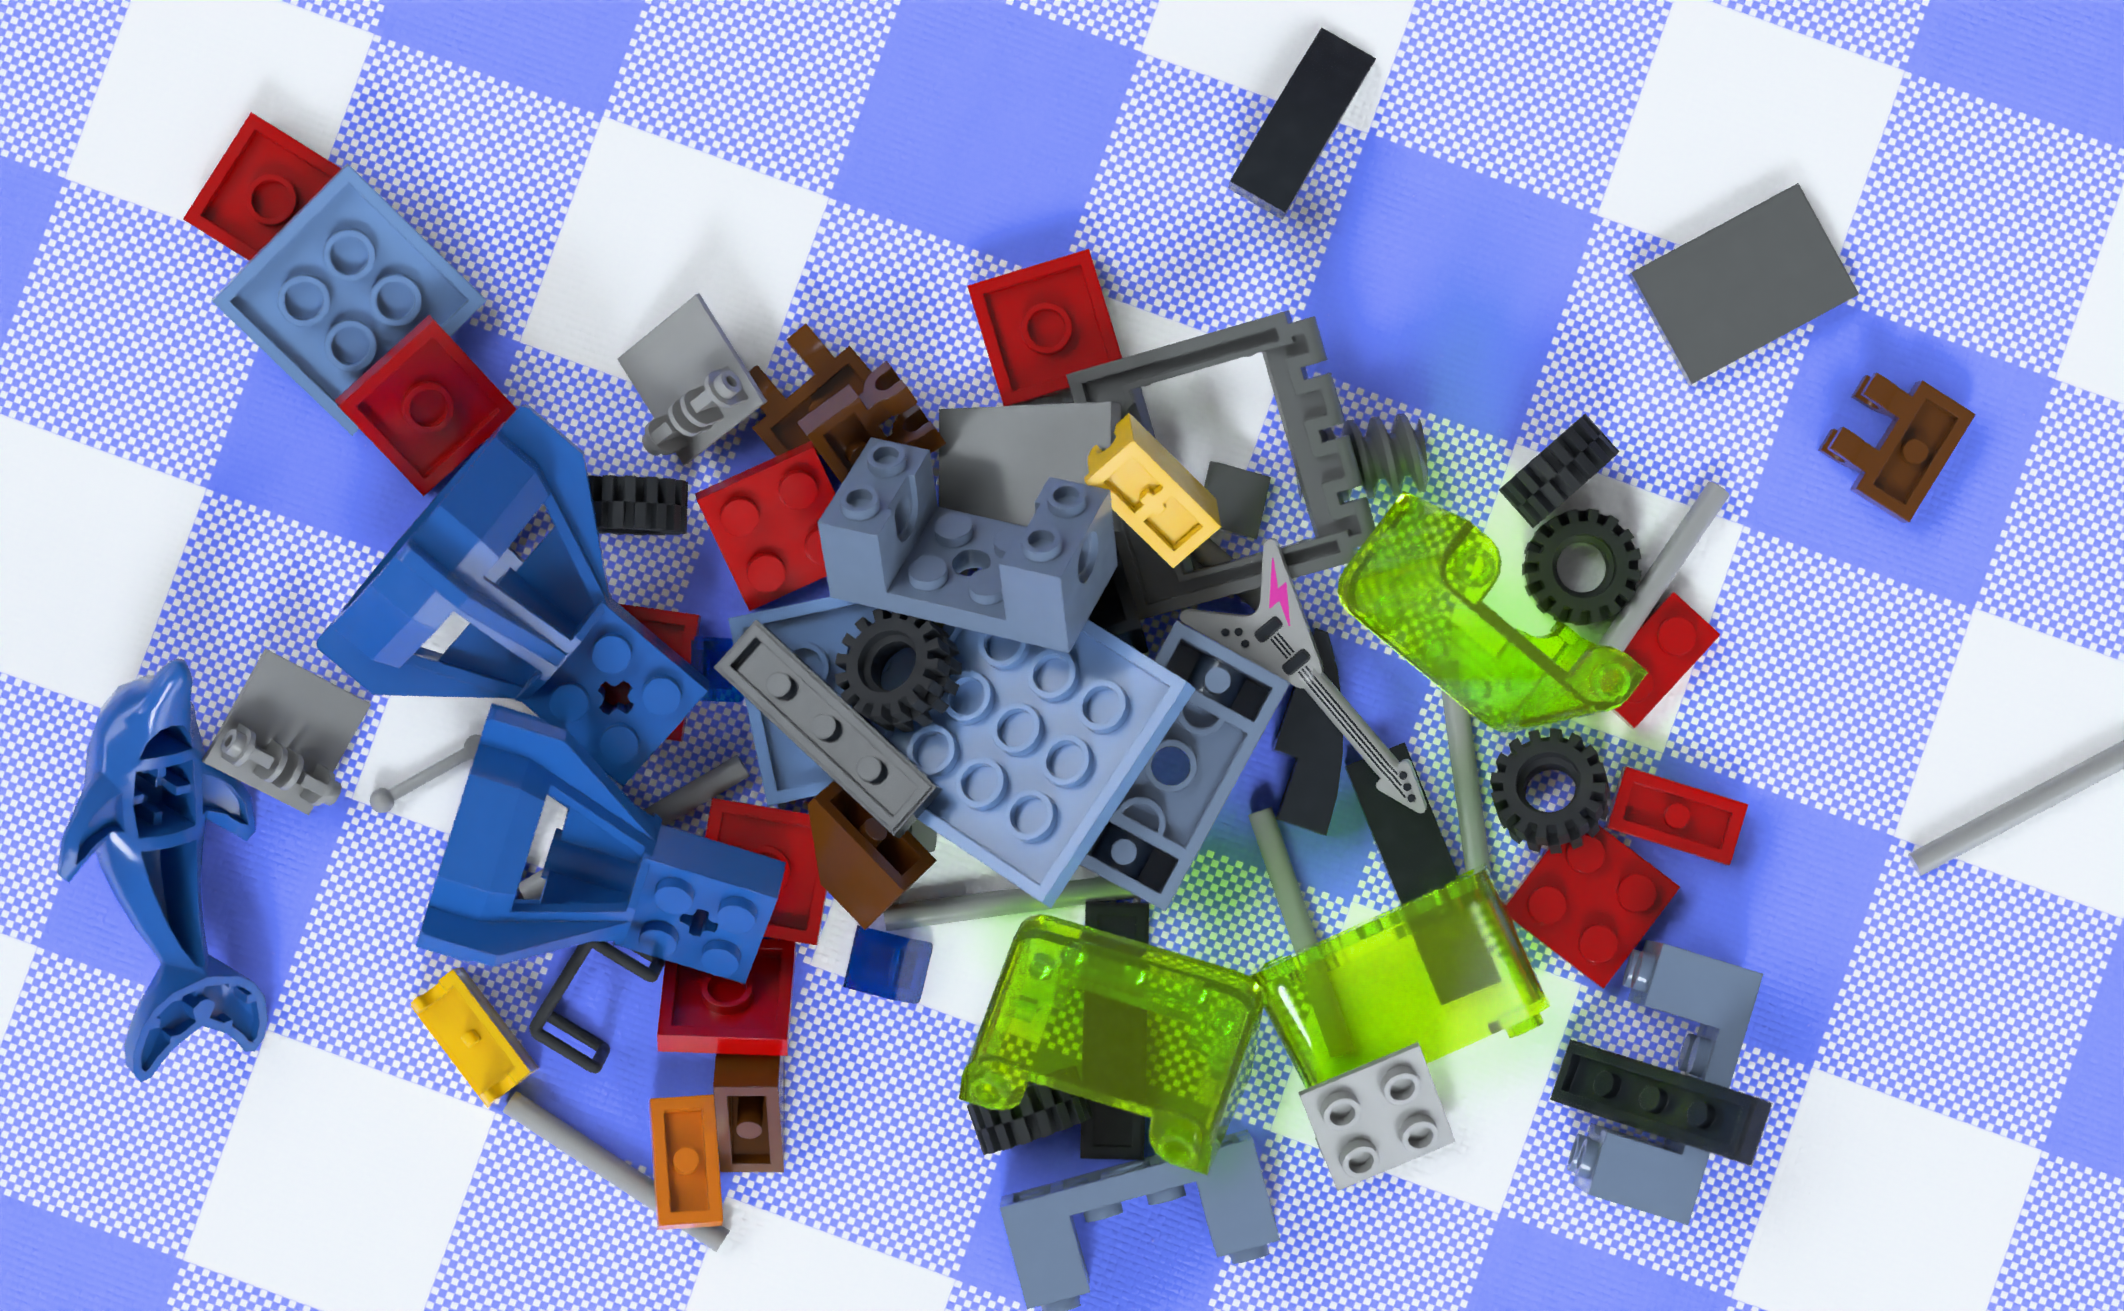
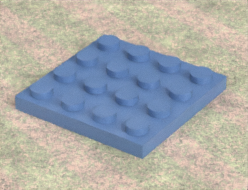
M1087 620L1069 653L945 624L942 629L950 635L948 639L957 645L960 653L953 656V658L962 663V674L950 675V679L959 685L956 696L945 692L941 698L949 707L943 714L932 708L929 714L934 722L925 727L913 720L914 731L902 732L895 727L893 732L879 725L876 728L942 789L941 793L918 817V820L1041 903L1052 908L1196 688L1090 620Z

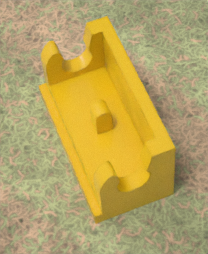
M1128 413L1116 424L1114 431L1116 438L1105 451H1102L1097 445L1091 449L1088 455L1089 473L1084 477V480L1088 486L1110 490L1112 509L1174 568L1221 528L1217 500L1164 446Z
M463 967L452 969L438 980V984L411 1001L410 1007L487 1108L539 1069L538 1065Z

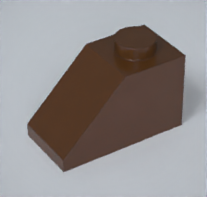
M835 780L807 804L820 884L864 930L891 907L937 861L908 830L901 838L893 836Z
M716 1054L713 1092L720 1172H784V1056Z

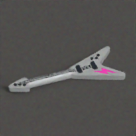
M1275 538L1267 539L1263 545L1260 605L1256 612L1242 615L1186 609L1180 614L1181 622L1285 679L1293 686L1305 689L1379 776L1380 779L1376 783L1377 789L1415 812L1424 813L1427 803L1411 761L1409 759H1403L1401 762L1398 761L1323 672L1324 668L1279 542Z

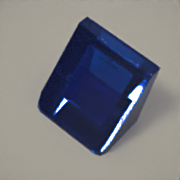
M694 636V640H691V665L710 681L708 692L699 702L739 703L744 700V695L714 668L733 646L732 638Z
M857 925L843 987L893 1001L918 1004L921 1000L933 944L929 941L870 927L864 930L860 925Z

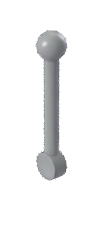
M471 735L466 739L464 748L391 789H376L370 796L371 808L378 813L388 812L393 808L395 800L470 758L474 759L481 735Z

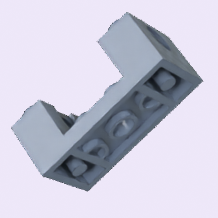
M871 437L818 521L830 597L1069 653L1118 566L1110 490L1049 477L1034 502L1036 512L1026 527L938 507L930 450ZM969 568H982L971 576L959 574Z
M1177 620L1154 661L1187 681L1196 690L1080 864L1165 912L1290 685V682ZM1162 748H1178L1188 757L1190 763L1189 773L1185 780L1177 785H1165L1159 782L1153 775L1151 768L1152 759Z
M1645 940L1642 951L1633 949L1625 968L1622 985L1631 988L1627 1001L1699 1022L1700 1026L1697 1035L1688 1033L1684 1040L1678 1060V1070L1686 1072L1685 1075L1730 1089L1763 973L1665 943ZM1591 1123L1587 1136L1577 1134L1570 1152L1567 1170L1575 1173L1573 1185L1590 1196L1689 1226L1710 1153L1669 1139L1665 1140L1664 1145Z
M1243 1130L1144 1157V1160H1133L1001 1196L1000 1212L1027 1310L1041 1306L1042 1311H1068L1081 1306L1080 1295L1090 1293V1278L1073 1215L1083 1212L1085 1222L1106 1219L1123 1213V1201L1145 1195L1148 1205L1165 1203L1186 1196L1184 1185L1196 1182L1217 1258L1229 1255L1232 1264H1239L1269 1255L1270 1252L1267 1244L1281 1240L1254 1141L1249 1131Z

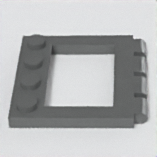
M1286 310L1066 375L1074 403L1107 401L1121 403V419L1130 413L1156 439L1141 387L1242 357H1251L1256 353L1262 352L1315 535L1314 538L1281 546L1291 578L1355 562L1360 559L1358 547L1379 541L1367 497L1344 502L1341 492L1363 485L1350 436L1344 435L1327 440L1325 436V428L1345 423L1332 373L1309 378L1306 366L1327 360L1315 316L1293 322L1290 311ZM1122 518L1121 532H1114L1125 576L1140 620L1261 587L1263 552L1198 568L1197 570H1194L1189 554L1177 566L1172 568Z

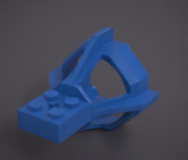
M527 404L519 406L505 423L503 422L458 470L394 544L316 642V647L320 652L372 695L509 698L522 702L550 725L568 730L599 766L622 787L628 783L708 692L710 683L705 676L611 598L584 451ZM544 503L555 526L530 555L523 560L510 545ZM453 611L469 622L468 626L443 654L421 647ZM622 680L629 683L631 686L628 693L629 704L624 705L618 702L615 705H611L604 700L606 691L601 686L604 682L607 681L613 686H617Z
M492 703L415 947L465 962L474 961L496 967L591 941H613L614 946L624 947L745 984L776 905L786 862L662 825L663 819L656 813H653L651 816L636 806L568 730L550 725L543 718ZM547 795L568 808L563 828H556L541 875V878L546 879L540 900L515 899Z

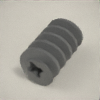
M1404 413L1397 414L1394 417L1391 433H1388L1379 416L1369 419L1364 437L1354 420L1345 421L1341 436H1350L1363 481L1361 486L1368 499L1375 498L1380 479L1386 480L1394 496L1400 495L1404 476H1411L1419 493L1426 492L1428 483L1427 453L1420 418L1416 430H1414ZM1331 427L1324 429L1327 440L1336 438ZM1296 473L1298 493L1301 499L1302 490ZM1352 489L1341 491L1344 502L1350 501Z

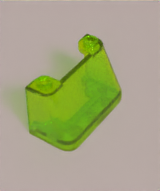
M1405 491L1401 493L1359 548L1339 578L1337 590L1339 600L1351 616L1480 722L1499 732L1513 733L1613 710L1620 707L1631 696L1648 673L1626 653L1612 646L1597 645L1581 637L1568 625L1556 621L1550 629L1551 633L1543 636L1530 635L1518 628L1512 627L1483 602L1501 573L1502 559L1499 548L1493 540L1468 519Z
M1486 863L1458 875L1457 879L1446 883L1445 888L1440 889L1439 886L1432 888L1427 893L1313 945L1304 946L1298 949L1294 956L1290 954L1283 957L1281 955L1256 966L1248 975L1305 1089L1417 1042L1420 1045L1426 1064L1504 1029L1509 1038L1519 1036L1542 1025L1544 1020L1540 1012L1551 1006V1002Z
M1042 914L1029 916L1021 922L1007 952L961 1076L959 1100L993 1110L1003 1111L1012 1109L1021 1102L1028 1087V1081L1151 1118L1149 1141L1154 1151L1170 1164L1208 1175L1252 1074L1264 1007L1263 993L1259 985L1252 978L1237 970L1054 916Z

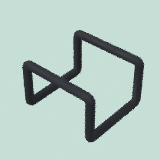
M591 941L578 945L529 1026L531 1036L593 1074L599 1073L610 1053L609 1045L553 1010L591 949L596 950L648 982H655L658 979L665 964L664 959L632 950L651 962L650 966L647 967L606 941ZM546 1022H549L595 1050L594 1057H588L542 1029Z

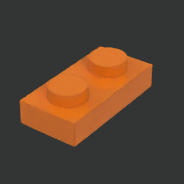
M714 1094L650 1098L648 1104L657 1230L722 1226L723 1210Z

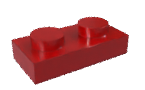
M1671 592L1643 622L1594 695L1631 729H1634L1721 634L1675 592Z
M1624 766L1621 770L1604 828L1730 866L1748 804Z

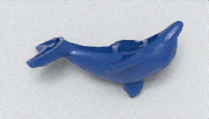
M175 659L168 662L155 676H144L118 686L102 705L87 748L84 787L62 836L57 874L69 883L91 855L96 852L99 865L116 899L136 931L161 963L153 980L138 1003L124 1042L125 1065L141 1083L153 1077L161 1063L172 1050L202 1026L226 1033L239 1044L244 1052H253L263 1041L268 1022L265 996L255 982L208 953L201 895V868L206 819L245 841L255 833L256 826L252 799L241 781L202 762L206 752L196 720L195 707L191 702L193 678L186 661L183 659Z

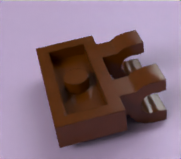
M806 323L786 340L815 375L787 399L758 365L749 371L767 400L760 407L766 416L753 426L752 429L775 456L810 441L797 423L800 419L847 385H850L858 396L864 392V383L872 373L850 345L834 357Z
M887 361L868 376L864 383V392L858 396L852 387L847 385L797 422L841 484L871 437L930 450V454L946 444L938 430L917 405L918 402L909 388L900 380ZM892 416H897L893 423V433L887 437L880 428V425Z
M1877 372L1873 373L1872 377L1864 375L1851 397L1869 409L1893 419L1874 448L1844 426L1840 427L1838 431L1831 429L1818 451L1835 462L1859 473L1850 488L1851 491L1901 523H1909L1976 414L1923 380L1916 382L1908 394Z

